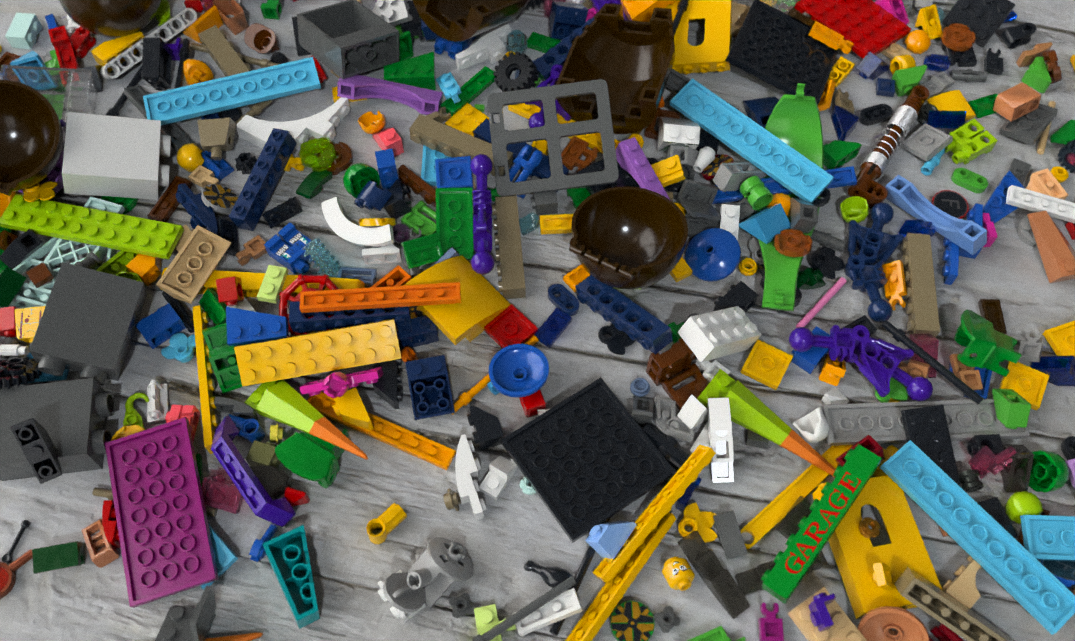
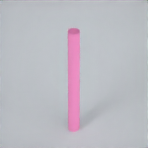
M841 277L796 324V328L805 327L847 282L846 279Z

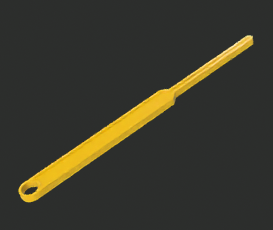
M891 398L888 402H900V400ZM853 445L831 446L821 456L836 469L838 464L835 459ZM813 464L810 465L740 530L741 534L744 532L750 533L754 539L753 543L745 544L746 549L752 548L830 474Z

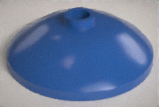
M720 228L706 229L695 235L689 242L685 253V260L692 269V274L698 279L709 282L719 281L728 277L737 268L741 258V248L735 236L729 231ZM709 248H713L711 252H707Z
M513 344L501 349L495 354L489 365V377L492 385L497 391L509 397H526L536 393L544 386L549 376V364L546 356L538 348L528 344Z

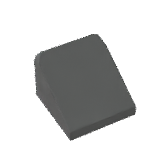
M747 429L746 445L766 449L769 440Z

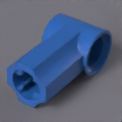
M228 415L240 431L237 435L238 437L248 439L251 443L254 440L261 442L264 439L265 431L257 420Z

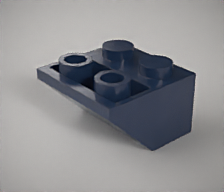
M553 0L549 16L550 38L564 39L572 34L575 29L584 25L588 9L581 4Z

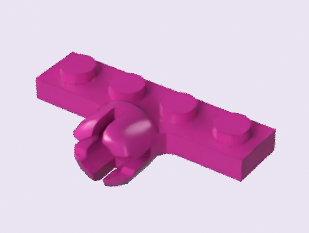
M382 367L349 374L341 372L331 373L325 379L304 383L300 386L301 395L309 393V396H314L324 390L328 397H342L349 388L359 386L361 382L366 381V384L378 382V379L383 375Z

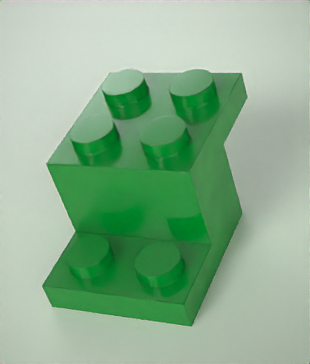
M223 323L202 330L209 349V360L222 393L242 387L234 350L236 346H229L227 344V324Z

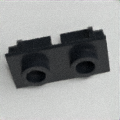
M293 197L275 208L265 211L262 216L272 229L301 213L302 210L296 197Z

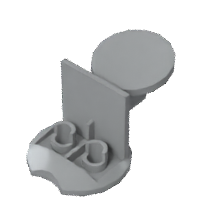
M435 537L428 543L427 549L406 574L394 573L385 580L383 591L387 601L396 609L408 613L418 611L424 603L429 608H432L454 581H467L473 576V564L466 555V549L458 542L455 543L443 537Z

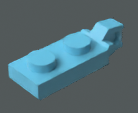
M451 72L436 78L437 84L446 100L452 98L454 104L461 101L458 94L462 93Z

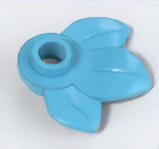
M175 333L169 340L170 345L161 349V354L166 359L175 358L182 363H186L194 357V348L196 347L195 334L187 337L183 333Z

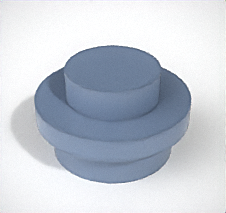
M637 378L631 382L630 391L636 397H644L649 393L650 385L646 379Z

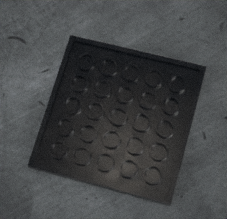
M754 0L725 61L790 95H796L797 83L805 84L804 96L815 97L818 105L839 49L830 48L809 36L808 34L812 27L760 0Z
M602 378L597 379L501 439V444L572 543L590 532L594 526L605 522L675 474V470Z

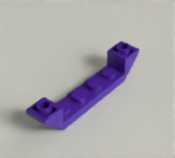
M226 416L215 430L211 446L212 452L253 513L278 526H286L296 515V512L285 497L272 500L232 442L240 431L232 419Z

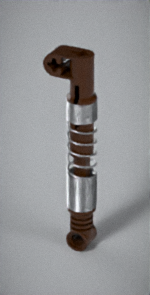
M915 86L905 102L896 109L886 125V129L879 136V141L875 142V147L871 148V152L867 154L862 162L860 172L856 176L857 184L850 186L848 189L850 197L860 196L866 199L870 209L877 203H883L888 195L886 188L875 182V180L883 174L894 153L898 150V147L917 120L918 112L929 96V90L925 86Z

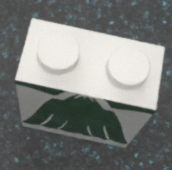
M659 118L657 152H667L670 145L685 146L692 149L698 147L700 126L689 119Z

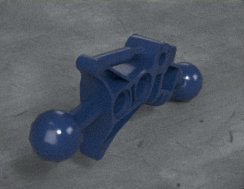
M881 202L875 204L870 210V218L873 221L871 228L860 226L855 220L849 222V258L844 269L845 275L853 281L852 289L867 292L871 302L868 306V316L871 320L879 323L888 320L893 313L892 305L881 298L878 290L888 282V279L885 277L886 274L883 272L882 264L887 262L904 238L902 234L890 235L882 232L883 226L893 219L894 211L891 205ZM856 245L860 251L859 255H854Z

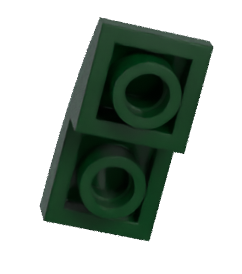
M318 167L302 181L296 190V194L307 199L314 198L322 192L321 186L333 179L332 172Z
M808 267L806 270L798 272L796 287L802 290L823 287L826 285L823 280L824 275L818 269Z

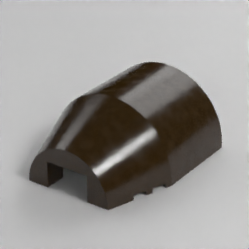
M530 0L412 1L424 23L435 34L448 41L460 42L511 21L521 13Z
M605 3L594 16V21L584 27L585 31L580 36L577 35L575 37L556 85L597 79L605 80L608 85L613 134L635 133L649 126L654 120L675 61L672 11L667 8L655 7L650 22L624 20L621 4ZM595 94L557 99L561 107L578 122L598 118Z

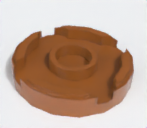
M950 24L944 28L941 34L943 44L954 51L969 50L976 39L975 33L971 32L969 27L963 24Z
M787 229L775 235L774 247L785 256L802 257L811 251L813 241L808 234L806 236L800 230Z

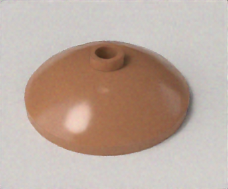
M893 606L878 607L867 612L861 618L857 628L867 641H929L928 631L917 616L905 609Z

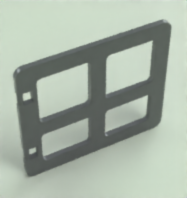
M597 79L493 93L488 96L487 105L496 191L499 196H518L612 184L618 180L619 174L608 85L605 80ZM588 94L596 95L597 119L565 124L558 123L556 99ZM535 101L543 102L544 126L511 131L505 130L503 107L505 105ZM499 114L500 123H494L493 115ZM599 133L601 135L605 169L599 172L564 175L560 139L562 137ZM546 140L551 176L544 179L511 182L507 146L509 144ZM499 167H505L506 176L499 175Z

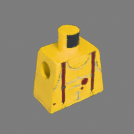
M45 306L15 309L17 338L29 343V349Z

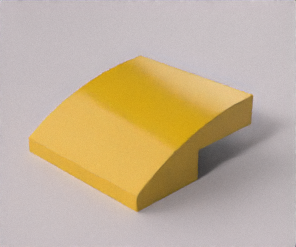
M960 90L945 92L927 99V104H932L938 109L936 118L942 128L957 121L961 124L976 117V114Z

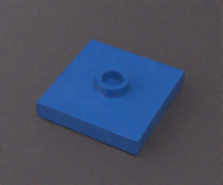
M471 156L436 159L437 188L474 189L473 175L470 169Z

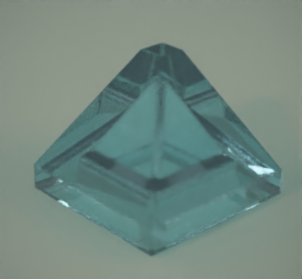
M534 212L519 220L523 236L539 228L540 218Z

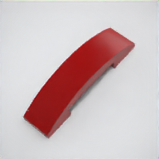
M65 25L49 29L48 32L60 66L59 72L63 85L81 81L78 61Z

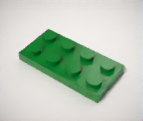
M436 188V233H438L443 253L445 254L450 248H453L466 260H471L474 255L472 188Z

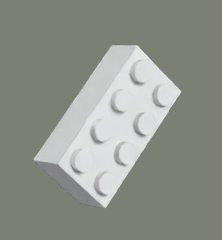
M739 306L690 316L677 332L700 362L749 350L762 335L758 331L757 326L749 320Z

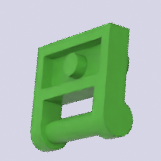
M422 200L412 208L411 212L401 219L403 225L410 230L413 228V232L418 235L420 229L422 237L436 233V223L420 213L424 212L436 220V212L429 208Z

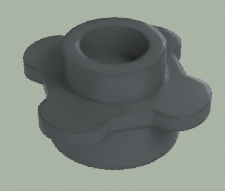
M463 593L459 597L452 596L449 599L454 618H459L466 614L470 615L473 612V606L470 605V595L468 593Z
M666 606L662 612L655 613L654 621L658 622L663 633H669L670 629L674 626L680 625V618L675 616L671 606Z

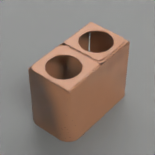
M213 0V5L217 7L222 23L234 35L248 28L243 8L235 0ZM227 15H233L234 17H232V18H227L226 16H227Z
M1019 83L998 94L993 111L1012 122L1036 110L1039 107L1041 94L1025 83Z

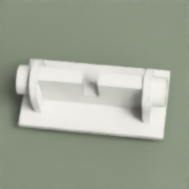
M151 380L147 387V396L149 398V402H147V423L165 421L166 413L168 412V384H160L158 380Z

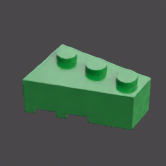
M434 51L384 66V80L436 90Z

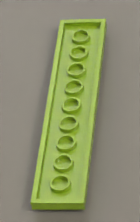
M15 194L0 218V227L24 232L30 229L33 233L168 260L184 232L182 225L49 200L37 199L35 202H27L24 200L23 195Z

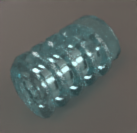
M317 237L302 248V250H305L303 257L310 255L308 263L315 261L313 268L320 267L317 273H325L332 277L341 269L338 260H335L334 255H330L329 249H325L324 243L319 244L321 240Z

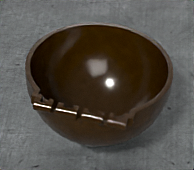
M59 0L68 16L85 30L104 37H123L137 33L145 28L155 17L161 0Z
M0 80V193L10 196L13 191L31 187L42 181L55 168L62 153L63 130L57 113L41 93L30 86L16 81Z
M638 187L608 188L590 195L576 208L571 223L572 239L570 240L569 251L575 253L585 270L603 284L619 289H639L657 283L675 268L686 246L688 225L684 214L678 206L659 193Z

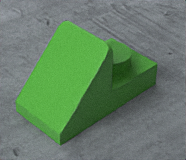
M1035 57L1021 82L1040 93H1045L1052 81L1043 57Z

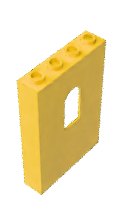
M680 0L665 7L672 11V22L678 11L677 6ZM689 0L688 8L683 13L674 36L675 61L672 69L680 74L730 71V63L725 60L731 49L733 0ZM705 19L703 43L699 46H691L688 43L689 20Z
M886 473L870 478L828 540L856 619L862 618L867 612L878 607L893 606L905 610L917 607L901 596L896 587L888 591L879 588L873 580V564L882 562L889 566L894 583L909 567L942 590L903 490ZM826 483L818 485V488L812 493L814 501L815 499L820 500L824 495L821 491ZM864 505H872L878 509L892 544L873 547L870 538H865L860 534L859 523L863 521L861 508Z

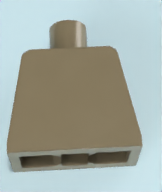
M231 118L198 120L201 146L207 152H211L212 160H222V151H231L233 149L237 124Z

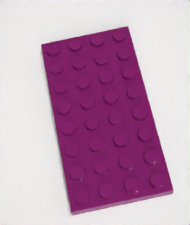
M184 417L105 443L130 607L135 608L219 580L189 419Z

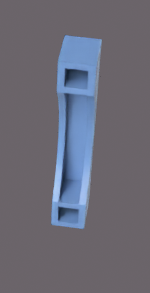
M897 175L885 186L888 192L887 200L970 254L974 255L987 244V230L972 220L958 219L943 212L928 201L913 183L902 176Z

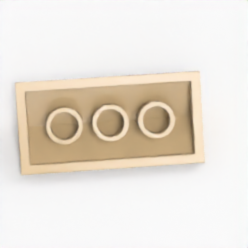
M197 225L156 286L173 298L192 304L231 246V242Z

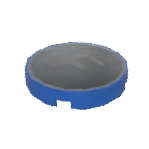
M1041 560V564L1064 586L1071 587L1075 585V561Z

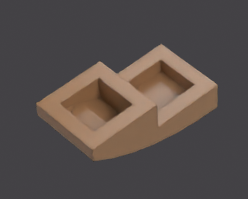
M1052 42L1036 44L1033 50L1023 51L1016 62L1018 67L1031 65L1035 57H1042V52L1050 50L1053 45Z
M951 354L949 359L954 375L972 390H982L983 386L979 370H975V367L965 366L958 360V354Z

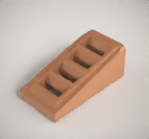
M102 519L82 529L91 560L96 566L102 568L119 558L116 547L107 541ZM100 530L99 533L95 534V535L92 536V537L90 536V535H92V534H94L95 532H97V531Z

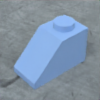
M630 521L601 523L590 530V535L585 541L601 557L614 559L637 524Z

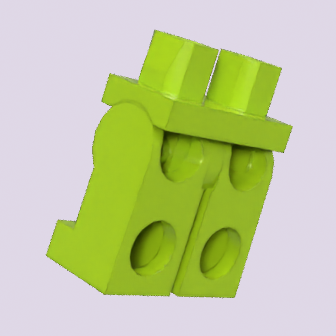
M972 119L948 134L953 137V142L946 146L944 151L945 153L949 151L953 153L951 158L955 164L963 162L966 165L981 154L991 152L998 140L987 130L984 131L985 128L976 119ZM975 126L977 131H973L972 127ZM985 137L989 139V143L984 141Z

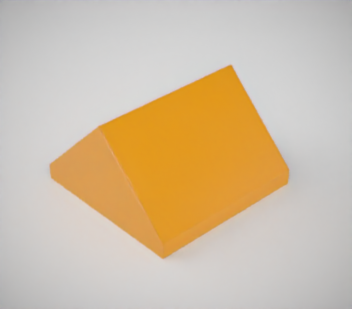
M215 5L212 6L182 33L202 44L198 36L199 33L215 25L218 29L223 25L217 7Z

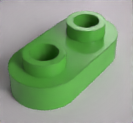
M965 168L955 169L951 176L954 184L974 193H983L988 187V180L985 177Z

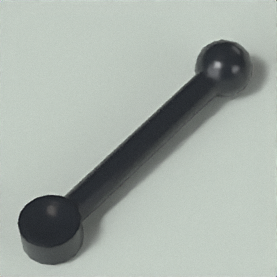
M28 520L21 522V529L11 548L2 557L3 562L10 563L13 557L11 555L25 529L30 526Z

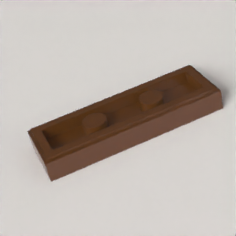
M175 176L169 187L147 215L148 218L167 223L180 204L176 199L178 185L185 183L191 188L193 186L192 181Z

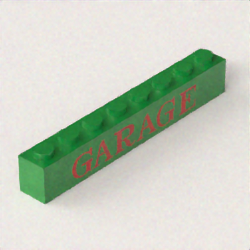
M859 444L854 450L851 448L844 458L847 460L843 467L841 465L837 467L833 474L835 479L832 483L827 482L821 491L824 495L820 500L815 499L809 509L812 512L808 518L804 516L798 524L800 530L796 535L793 533L790 535L786 542L788 547L784 553L780 551L773 561L776 563L772 570L767 569L761 578L764 581L762 589L786 604L880 464L881 457Z

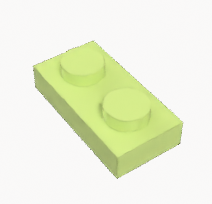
M268 265L257 294L258 301L277 304L280 296L279 293L282 291L288 274L287 268Z

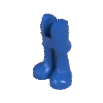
M526 144L513 160L514 164L509 169L510 181H513L521 167H523V170L515 182L526 181L534 168L540 164L543 152L535 150L531 158L527 160L532 152V146ZM518 195V197H520L521 199H524L525 196H526V195Z

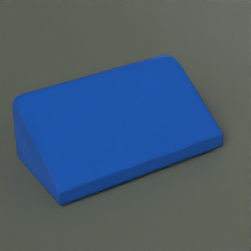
M203 151L201 153L204 159L202 166L213 171L215 178L219 181L234 171L223 158L222 160H212L211 152Z

